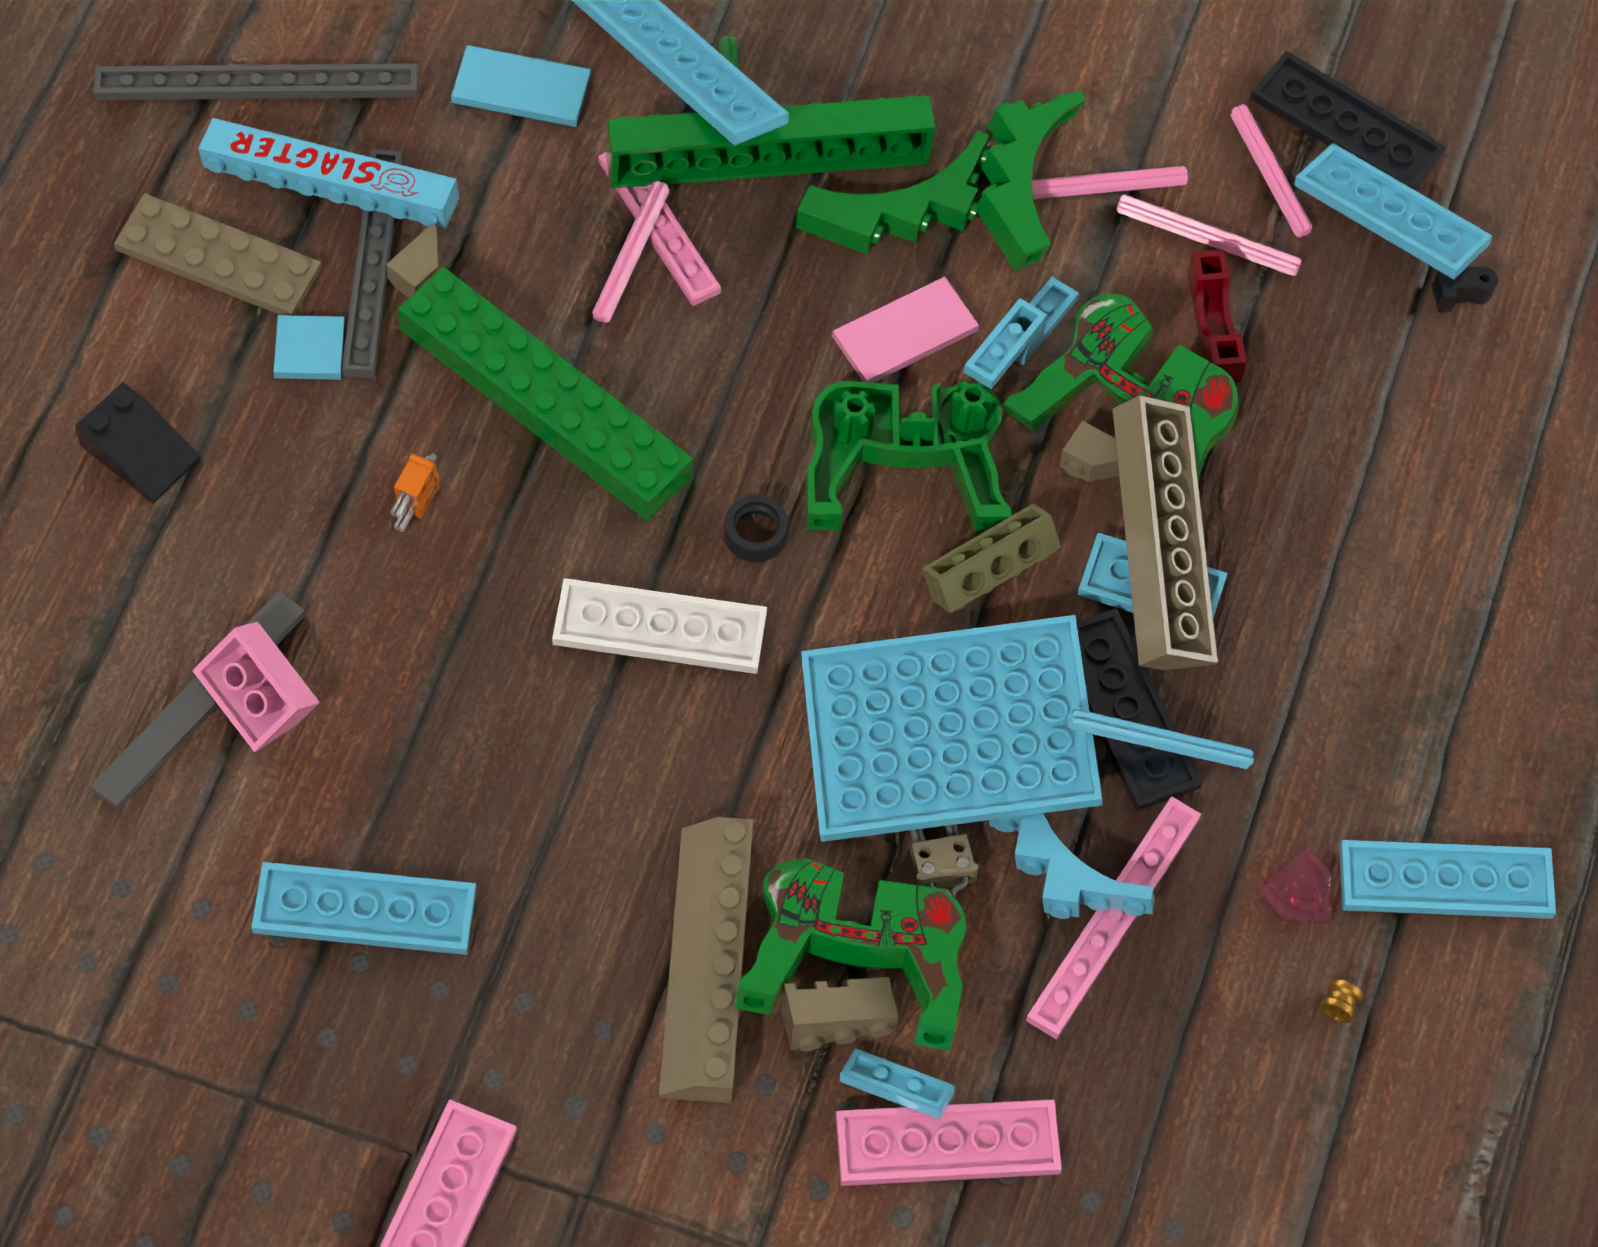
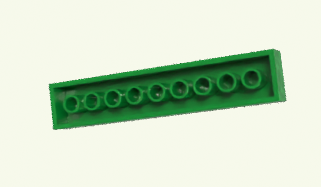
M910 95L903 98H876L863 101L845 100L836 103L815 102L809 105L796 106L780 105L788 112V124L737 145H733L698 113L684 112L675 115L654 114L648 117L608 119L606 161L610 188L642 187L652 185L654 181H660L668 185L928 165L935 132L930 97Z
M442 267L398 308L399 326L402 332L647 522L692 479L693 458L446 268Z

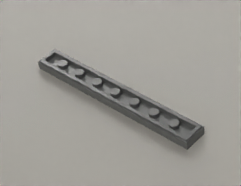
M371 149L370 151L371 158L403 165V151ZM374 210L362 211L341 370L342 377L376 378L388 284L386 264L391 260L396 218Z
M278 591L247 624L258 622L277 646L306 614L303 608ZM197 677L171 701L90 785L92 792L117 811L219 706Z

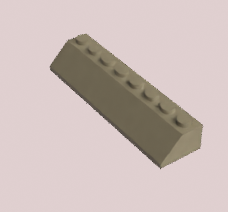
M1139 395L1112 409L1139 666L1171 670L1214 665L1218 663L1190 407Z
M715 817L682 828L659 1098L732 1103L739 1009L734 1007L739 980L742 974L753 819Z

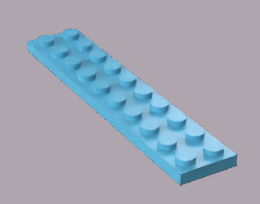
M572 0L733 145L788 124V112L659 0Z

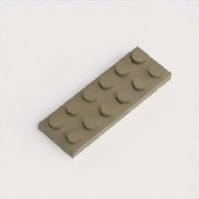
M146 193L143 194L114 242L115 250L279 315H296L322 269L321 261Z

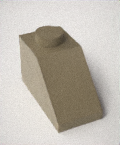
M433 224L386 264L388 282L407 298H410L439 271L437 227Z
M1082 421L1064 447L1059 467L1063 468L1070 476L1080 477L1087 482L1119 476L1116 439Z

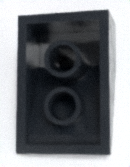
M124 382L118 385L75 425L80 446L153 504L201 459L200 455L145 398Z

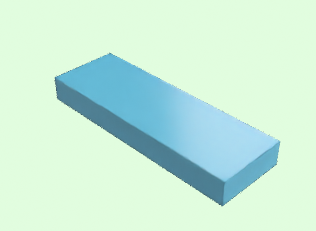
M856 1048L840 1073V1082L939 1120L955 1091V1085Z

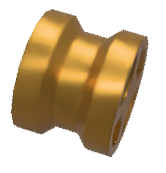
M1338 979L1332 980L1328 986L1329 995L1322 999L1319 1009L1332 1020L1350 1023L1355 1016V1006L1359 1005L1363 999V993L1349 982Z

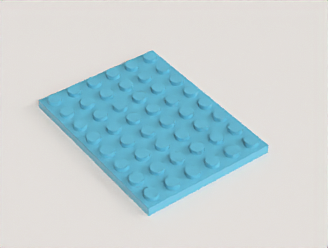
M1075 615L801 651L821 842L1103 805L1093 734L1072 730L1067 727V715L1072 709L1089 712Z

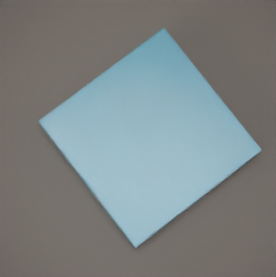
M278 315L274 378L341 380L345 331L344 317Z

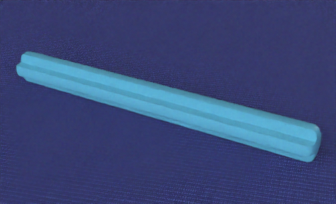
M1072 709L1067 715V727L1072 730L1247 769L1254 761L1253 751L1248 748L1079 709Z

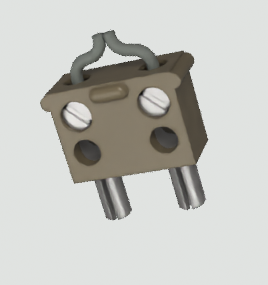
M957 824L945 826L948 837L925 841L923 829H917V831L910 830L913 840L910 858L916 877L915 885L937 888L955 898L957 897L956 892L965 888L967 884L977 881L979 866L974 863L967 834L960 835ZM954 887L951 893L945 888Z

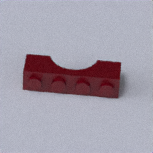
M1225 250L1192 252L1187 276L1203 358L1226 371L1234 383H1240L1247 361L1241 334H1236L1231 319L1229 303L1230 275Z

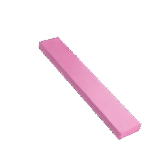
M605 152L598 156V162L609 177ZM651 185L616 188L635 219ZM665 202L648 239L691 305L694 306L720 294L721 286Z

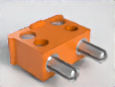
M412 453L394 486L397 501L391 510V514L394 517L397 516L396 518L398 519L394 524V528L401 532L405 531L413 516L422 519L433 497L440 488L439 474L437 473L436 463H434L437 458L436 454L432 453L430 456L423 458Z

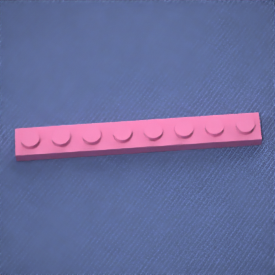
M1171 796L1116 881L1151 886L1155 889L1197 825L1201 813ZM1117 909L1096 910L1031 1009L1026 1021L1057 1040L1137 916L1126 914L1122 910Z

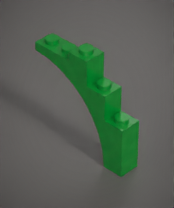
M1080 90L1071 94L1061 93L1050 102L1045 104L1038 102L1029 108L1023 100L1012 104L1005 102L993 111L994 115L987 125V128L998 144L989 149L987 152L988 156L981 166V169L992 185L981 193L982 197L976 208L978 215L1014 271L1041 261L1051 246L1040 224L1033 201L1031 181L1033 162L1041 141L1058 126L1078 115L1086 102Z
M977 131L965 151L950 166L932 178L909 188L888 193L858 195L832 192L810 185L797 210L796 228L867 255L873 243L877 245L880 243L884 231L914 243L917 242L921 232L927 233L932 220L964 231L968 221L974 222L978 214L976 208L978 204L976 202L978 189L976 187L980 174L977 172L988 156L989 135Z

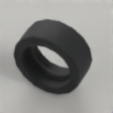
M748 495L738 499L729 507L724 522L725 542L730 551L738 558L749 562H765L776 557L784 549L788 539V515L783 506L773 498L764 495ZM760 514L768 517L776 524V533L768 541L761 543L749 542L738 535L737 523L745 516Z

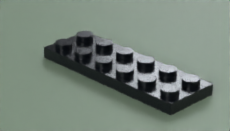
M1288 51L1282 54L1251 93V100L1325 145L1336 144L1413 190L1417 189L1446 149V146Z
M1116 608L1076 622L1089 712L1177 732L1146 667L1139 666L1137 648L1118 609ZM1101 736L1136 811L1168 801L1171 796L1176 798L1201 788L1202 782L1189 756Z

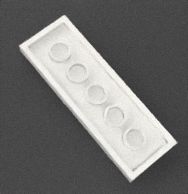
M564 578L552 643L557 646L757 674L767 607Z

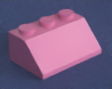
M258 622L235 627L192 670L254 752L259 751L299 724L320 703Z

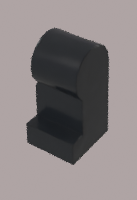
M1482 266L1466 267L1455 279L1437 270L1431 287L1438 313L1450 312L1454 303L1472 302L1481 305L1487 303L1498 284V276L1491 268Z

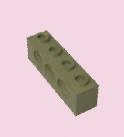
M1031 504L922 568L933 602L951 613L962 609L968 602L980 595L991 592L997 585L1009 578L1018 576L1031 565L1047 559L1050 554L1059 550L1061 545L1051 514L1037 505Z

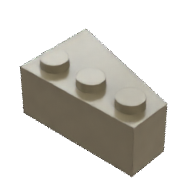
M889 977L851 979L845 982L846 986L828 988L827 982L821 981L814 983L815 989L796 990L795 983L784 984L781 1011L790 1050L800 1048L801 1051H812L819 1048L821 1044L835 1042L839 1045L848 1044L855 1041L857 1037L871 1035L873 1038H879L889 1035L892 1030H896L898 1013Z

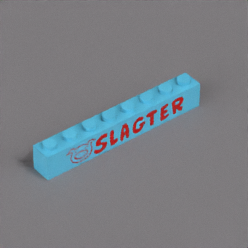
M212 118L198 148L203 167L212 172H224L236 175L243 180L264 182L275 188L283 187L298 191L306 196L315 195L327 198L338 204L347 203L355 205L365 211L374 210L389 214L397 219L406 218L418 221L425 226L433 224L446 229L459 200L455 178Z

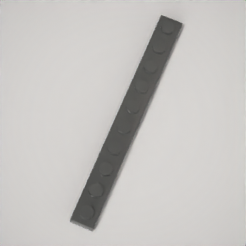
M418 65L95 66L94 97L95 100L418 97Z

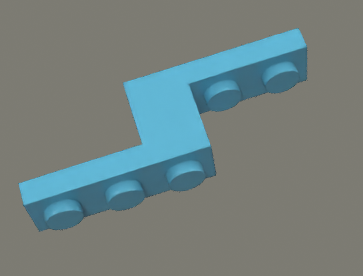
M1051 277L1030 303L1019 298L965 364L964 373L992 389L1014 361L1023 366L1028 362L1076 303L1079 292Z

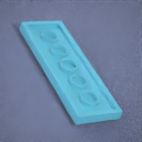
M1334 143L1296 176L1294 186L1452 279H1455L1491 243V234Z
M1342 840L1339 845L1342 910L1547 919H1553L1556 914L1551 848Z
M262 862L251 929L254 934L467 955L476 883Z

